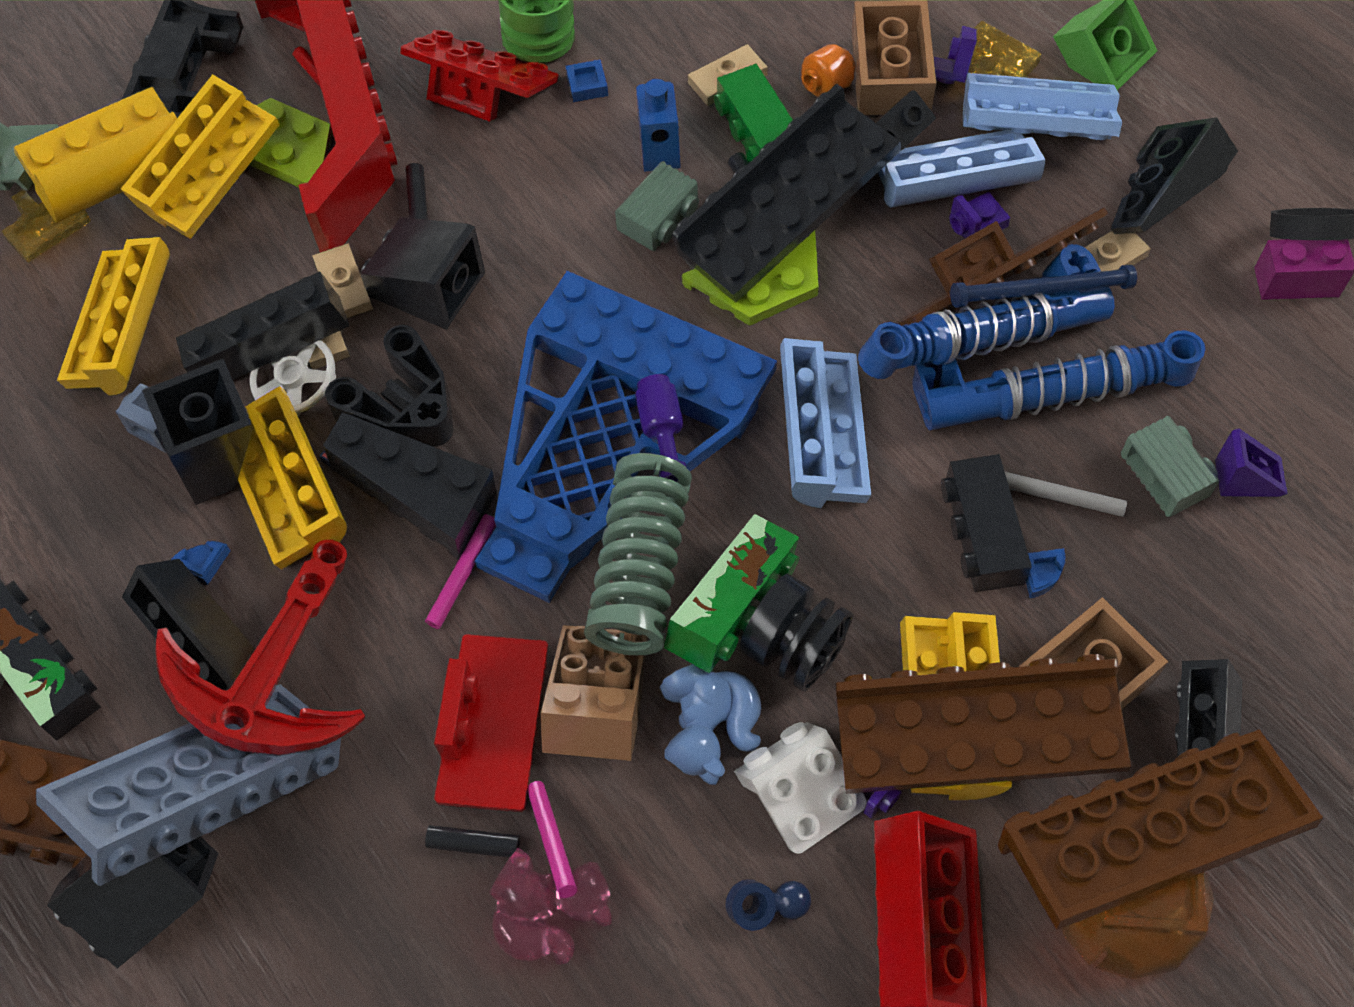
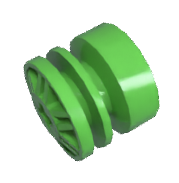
M498 0L502 44L508 52L516 55V58L527 62H550L562 57L571 49L575 40L573 0Z

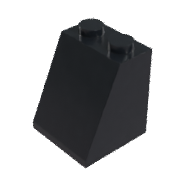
M401 217L393 229L385 233L382 244L373 257L365 261L360 275L369 297L447 330L484 276L485 268L475 226L468 223Z
M224 359L142 390L167 454L195 505L234 490L252 435L253 426Z
M200 836L174 849L172 852L145 863L101 886H98L92 880V859L86 855L59 882L47 906L53 911L55 918L62 925L71 927L88 942L90 949L95 955L107 959L118 969L203 898L219 853Z

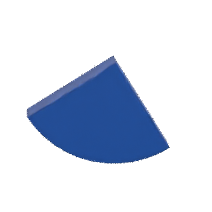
M207 541L206 544L198 545L188 550L186 548L180 550L171 560L180 559L198 581L208 585L231 550L227 544Z
M1064 548L1028 553L1032 566L1026 580L1030 598L1047 593L1058 582L1065 565Z

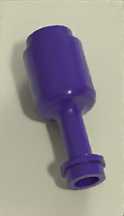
M663 374L646 376L637 383L638 390L635 392L642 431L646 437L657 439L660 455L677 460L686 466L685 462L678 460L673 437L683 428V419L675 385L670 382L668 376ZM659 471L658 475L660 477L671 479L675 482L678 481L673 474Z

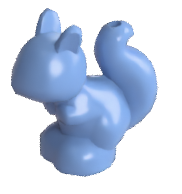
M694 664L681 668L663 679L659 689L666 700L681 704L682 712L679 716V725L684 729L669 742L664 750L665 759L674 764L684 774L691 776L699 775L706 783L710 785L717 784L719 777H722L725 772L724 766L720 761L721 749L719 741L713 732V729L718 724L726 720L728 736L737 749L749 752L755 750L760 745V736L751 732L761 713V699L756 687L746 676L731 671L708 673Z

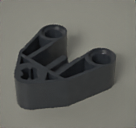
M408 325L392 327L387 331L383 339L391 368L407 381V384L411 387L409 388L398 378L395 381L390 379L385 384L386 389L381 392L382 397L399 409L401 413L375 392L369 391L351 377L336 378L326 387V401L336 422L343 412L432 447L447 443L453 435L450 393L444 373L417 331ZM347 401H352L349 404L342 405Z

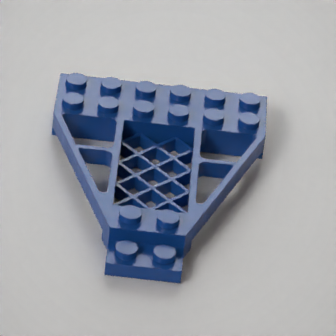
M566 271L527 331L494 518L496 529L475 560L477 568L550 603L570 569L589 555L594 545L602 539L603 532L608 527L606 515L611 507L610 494L612 488L615 487L613 485L614 478L593 484L589 471L612 465L615 473L617 462L622 457L637 453L660 455L657 439H650L644 433L640 437L638 436L637 431L642 430L640 418L633 420L629 410L630 407L637 406L635 394L625 397L622 387L636 392L638 390L637 383L642 378L654 374L666 375L669 377L670 382L675 385L681 413L719 430L688 455L684 456L677 453L678 460L685 462L687 469L691 471L733 438L741 439L758 409L759 398L777 369V360ZM536 349L582 369L565 396L555 398L529 386ZM612 387L616 388L618 399L597 404L594 392ZM587 395H589L592 406L579 409ZM530 401L554 413L522 463L516 465L526 403ZM619 410L624 411L627 422L605 428L601 415ZM596 417L599 430L577 435L574 423ZM569 425L572 437L558 441ZM631 433L635 446L613 452L609 439ZM604 441L607 454L585 459L582 446ZM577 449L579 462L557 467L554 454ZM549 456L552 469L538 473ZM639 471L632 473L630 475L632 477L637 476ZM584 472L588 486L565 492L561 479ZM556 480L560 494L542 499L535 495L533 486ZM605 493L599 503L597 495ZM592 497L595 511L582 515H576L571 512L569 503Z

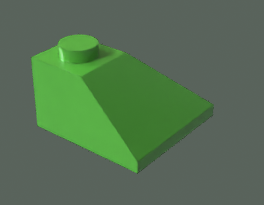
M1103 0L1074 16L1053 36L1069 68L1093 83L1115 85L1117 90L1158 51L1133 0Z

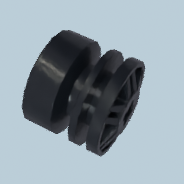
M787 573L771 587L758 605L743 633L740 651L766 667L781 654L784 655L780 663L778 676L787 680L796 672L793 685L806 692L822 674L827 672L839 655L845 643V636L850 628L854 614L840 607L832 615L835 602L827 597L811 611L810 606L814 597V589Z

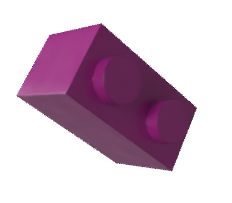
M1348 239L1268 240L1254 267L1261 300L1340 297L1354 274V260Z

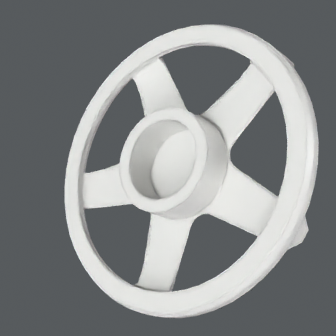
M323 341L314 342L302 348L297 357L287 356L271 362L274 367V379L257 388L256 384L258 369L251 371L250 389L254 399L257 400L281 386L287 391L297 416H300L301 412L310 409L325 396L326 387L336 379L333 354ZM316 346L325 355L326 371L309 369L307 367ZM323 382L312 397L301 403V389L304 383Z

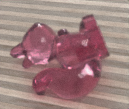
M517 848L496 878L489 893L498 901L492 920L495 941L501 950L518 960L534 961L552 952L554 953L556 964H566L574 954V941L564 929L556 925L546 924V921L554 913L561 910L569 918L578 922L594 920L604 927L610 925L612 915L607 906L610 897L609 885L598 863L589 861L572 871L577 892L572 897L561 898L558 895L553 875L550 873L543 875L533 871L534 864L531 856Z

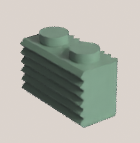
M664 161L660 162L615 211L617 230L651 251H655L661 242L667 243L671 240L673 231L684 217H690L697 210L699 205L697 181L691 179L689 175L685 176L683 172H679L676 168L673 169L671 165H667Z
M1166 416L1164 419H1160L1156 423H1152L1150 426L1132 433L1128 436L1121 451L1122 458L1126 460L1127 465H1130L1136 477L1140 478L1141 484L1145 485L1146 490L1150 491L1151 497L1155 498L1156 503L1160 505L1161 510L1165 511L1167 517H1171L1210 497L1220 481L1217 478L1218 473L1213 462L1199 455L1192 446V438L1188 430L1181 425L1177 426L1170 416Z

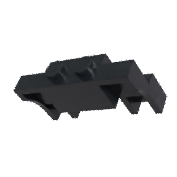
M164 0L150 34L145 37L144 48L139 60L133 65L132 76L122 99L153 87L168 112H174L178 118L198 93L190 90L206 51L234 53L244 28L238 11L210 8L192 0Z

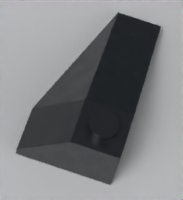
M1217 117L1156 127L1138 153L1136 161L1140 166L1138 171L1129 177L1128 183L1131 186L1129 194L1121 199L1111 226L1114 234L1145 232L1218 180L1227 171L1228 165L1238 150Z

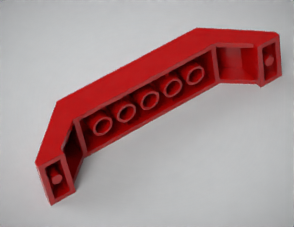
M255 0L261 19L271 17L306 32L336 145L307 183L298 185L306 217L321 253L346 243L395 182L391 166L398 165L392 143L384 144V142L391 140L384 115L376 117V114L383 113L376 88L368 89V87L375 85L369 63L361 64L360 60L367 59L361 36L353 37V34L359 33L354 11L346 12L345 8L352 7L351 1Z

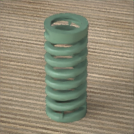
M637 453L622 457L617 462L613 480L615 487L612 488L610 494L611 507L606 515L608 527L604 530L602 536L604 548L600 550L598 556L600 569L594 577L596 590L590 598L589 604L591 609L588 610L584 629L586 639L602 649L624 655L638 656L657 653L664 646L666 633L662 632L666 629L668 621L662 612L669 609L671 605V598L666 591L671 589L675 582V577L670 570L678 563L679 557L674 549L680 545L682 535L677 528L681 527L685 521L682 507L688 502V493L692 480L691 472L677 460L658 454ZM642 470H654V475L656 476L632 477L630 474ZM659 471L673 474L678 481L675 482L671 479L658 477ZM640 511L656 512L665 516H653ZM638 532L653 533L662 537L644 535ZM636 553L648 554V555H653V556H656V557H648V556H643V555H639V554H636ZM637 575H643V576H647V577H651V578L641 577V576H637ZM608 601L612 605H606L605 602ZM613 627L623 632L645 635L650 640L646 642L624 640L625 633L620 632L619 637L608 633L604 628Z

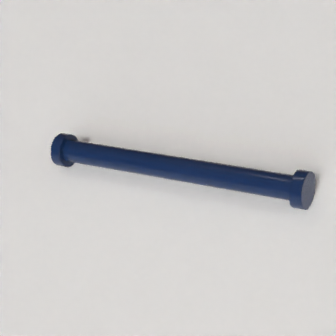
M1129 264L1120 266L1119 270L970 286L959 282L952 284L950 298L952 305L955 308L965 307L968 302L1113 286H1120L1122 289H1132L1137 283V271L1133 265Z

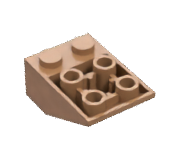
M563 625L541 710L542 753L631 761L637 732L646 655H624L602 649L586 639L584 635L585 626ZM604 629L608 633L616 637H619L620 632L625 633L624 640L627 641H648V637L645 635H636L623 632L620 630Z

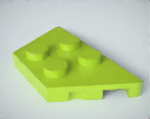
M269 98L256 105L275 116L280 125L249 165L296 187H299V184L307 183L328 155L327 151L331 147L333 138L330 123L273 98Z
M815 231L736 303L696 269L682 274V284L690 291L694 287L708 295L710 303L722 310H729L734 314L735 318L751 326L818 296L819 285Z

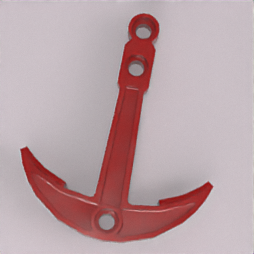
M327 539L315 544L311 560L305 561L290 586L284 606L228 690H222L199 677V664L180 649L167 628L158 629L155 654L160 682L177 712L202 734L222 745L240 751L284 755L320 748L334 742L352 731L365 719V714L361 709L331 712L303 708L300 710L299 717L266 708L310 619L318 615L335 585L337 575L344 569L347 551L341 543ZM306 591H310V592H313V593H315V594H309V593H306ZM228 724H236L241 729L233 730L225 726Z

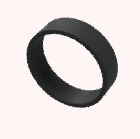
M1292 208L1271 211L1270 236L1290 240L1354 239V209Z

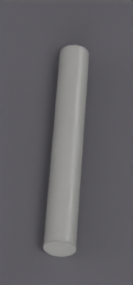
M1005 472L1010 490L1121 517L1125 514L1126 500Z

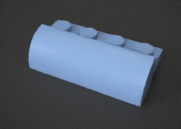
M967 73L963 102V127L985 131L1010 129L1021 134L1042 133L1057 137L1078 136L1094 140L1111 139V136H1120L1122 120L1117 112L1120 95L1115 85Z
M1008 129L904 148L878 174L885 188L884 201L888 207L892 208L1039 181L1043 175L1045 158L1033 137L1024 138L1023 134Z
M784 338L780 345L792 495L798 502L817 508H822L826 500L866 503L871 497L857 356L854 353L824 351L823 342Z

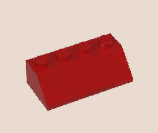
M921 811L909 812L874 821L880 1007H987L976 830Z

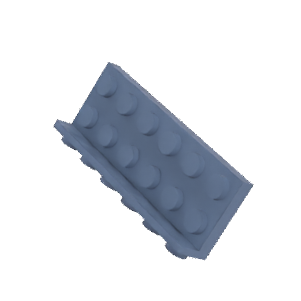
M281 684L276 686L266 706L267 709L299 717L301 709L309 708ZM188 723L36 789V805L92 859V880L98 886H101L145 863L172 852L174 849L204 834L214 831L226 823L251 813L257 808L289 794L307 783L328 775L338 767L341 738L320 748L284 755L240 751L222 745L205 736L191 723ZM228 724L225 726L233 730L241 729L236 724Z

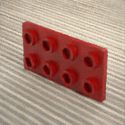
M433 30L431 34L417 37L414 41L401 46V55L430 64L427 100L489 122L497 118L501 89L529 98L558 82L559 74L549 71L548 66L538 62L526 63L517 60L516 55L506 51L494 52L485 49V45L478 41H461L453 38L454 35L445 30Z
M470 634L463 635L459 659L449 658L434 745L441 757L434 798L438 805L523 812L525 810L549 649L546 641Z

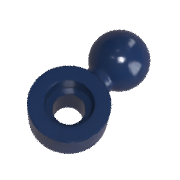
M746 879L736 883L730 889L726 898V911L729 918L735 924L750 931L766 927L774 918L775 912H778L787 919H798L803 917L811 906L809 890L805 885L797 881H787L781 884L776 892L773 893L766 885L756 880ZM752 895L753 904L748 910L744 911L742 903L747 896Z

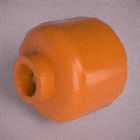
M828 44L804 58L801 69L802 83L816 97L828 92L836 84L846 89L854 80L855 61L846 49L836 44Z

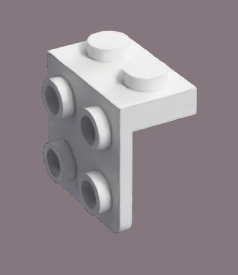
M799 722L791 725L781 733V740L769 748L761 747L752 751L744 758L743 762L745 764L734 771L743 787L758 794L788 848L797 854L803 853L862 812L867 803L863 793L846 794L842 756L827 730L808 722Z

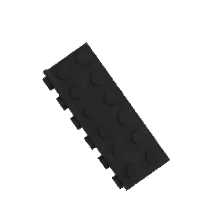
M836 84L828 92L822 93L816 99L813 106L803 115L793 119L787 126V129L773 142L764 145L759 154L745 167L739 168L733 174L731 180L718 192L710 194L697 211L690 217L680 221L672 233L677 252L736 303L901 151V143L845 101L844 88Z

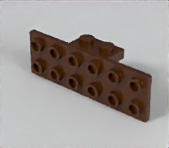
M1103 207L1065 225L1014 254L998 222L991 223L929 258L946 294L895 323L901 326L910 325L915 322L919 323L923 317L933 312H943L944 310L952 312L958 309L952 305L950 298V289L953 283L963 282L966 286L1005 282L1004 279L1027 270L1037 264L1036 261L1041 258L1048 257L1067 247V243L1076 238L1080 239L1098 229L1099 226L1096 221L1108 215L1106 208Z

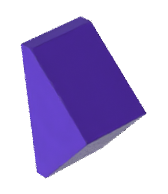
M1240 428L1231 431L1215 459L1217 477L1220 480V496L1280 497L1288 494L1281 457Z

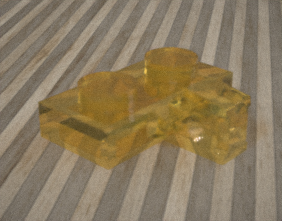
M982 20L974 27L976 29L977 41L972 55L971 65L973 67L970 70L971 73L1026 78L1039 65L1042 53Z
M22 190L11 197L17 205V210L21 213V216L17 218L16 222L1 232L8 243L28 263L91 222L87 212L82 209L56 223L43 202L38 205L25 190Z

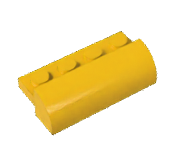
M212 74L123 185L121 190L139 209L165 228L168 225L191 239L280 124L275 116L246 100L242 91Z
M150 87L14 146V153L35 184L36 193L57 223L122 193L121 188L176 121L177 117L174 112H168L154 88Z
M160 237L126 239L123 250L102 251L57 381L66 389L100 387L108 396L117 395L125 391L170 257L169 249Z
M279 386L245 406L253 426V431L238 481L272 562L282 570L311 553L315 544L319 541L330 539L340 542L345 536L347 525L287 392Z
M953 612L948 619L905 616L900 622L903 670L916 671L918 675L936 674L938 669L944 667L959 666L964 668V671L983 670V666L1000 662L995 615ZM1003 781L911 789V793L949 795V800H976L1002 794L1012 787V782Z

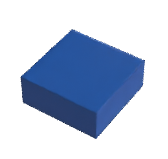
M600 59L565 66L573 102L608 96V86Z

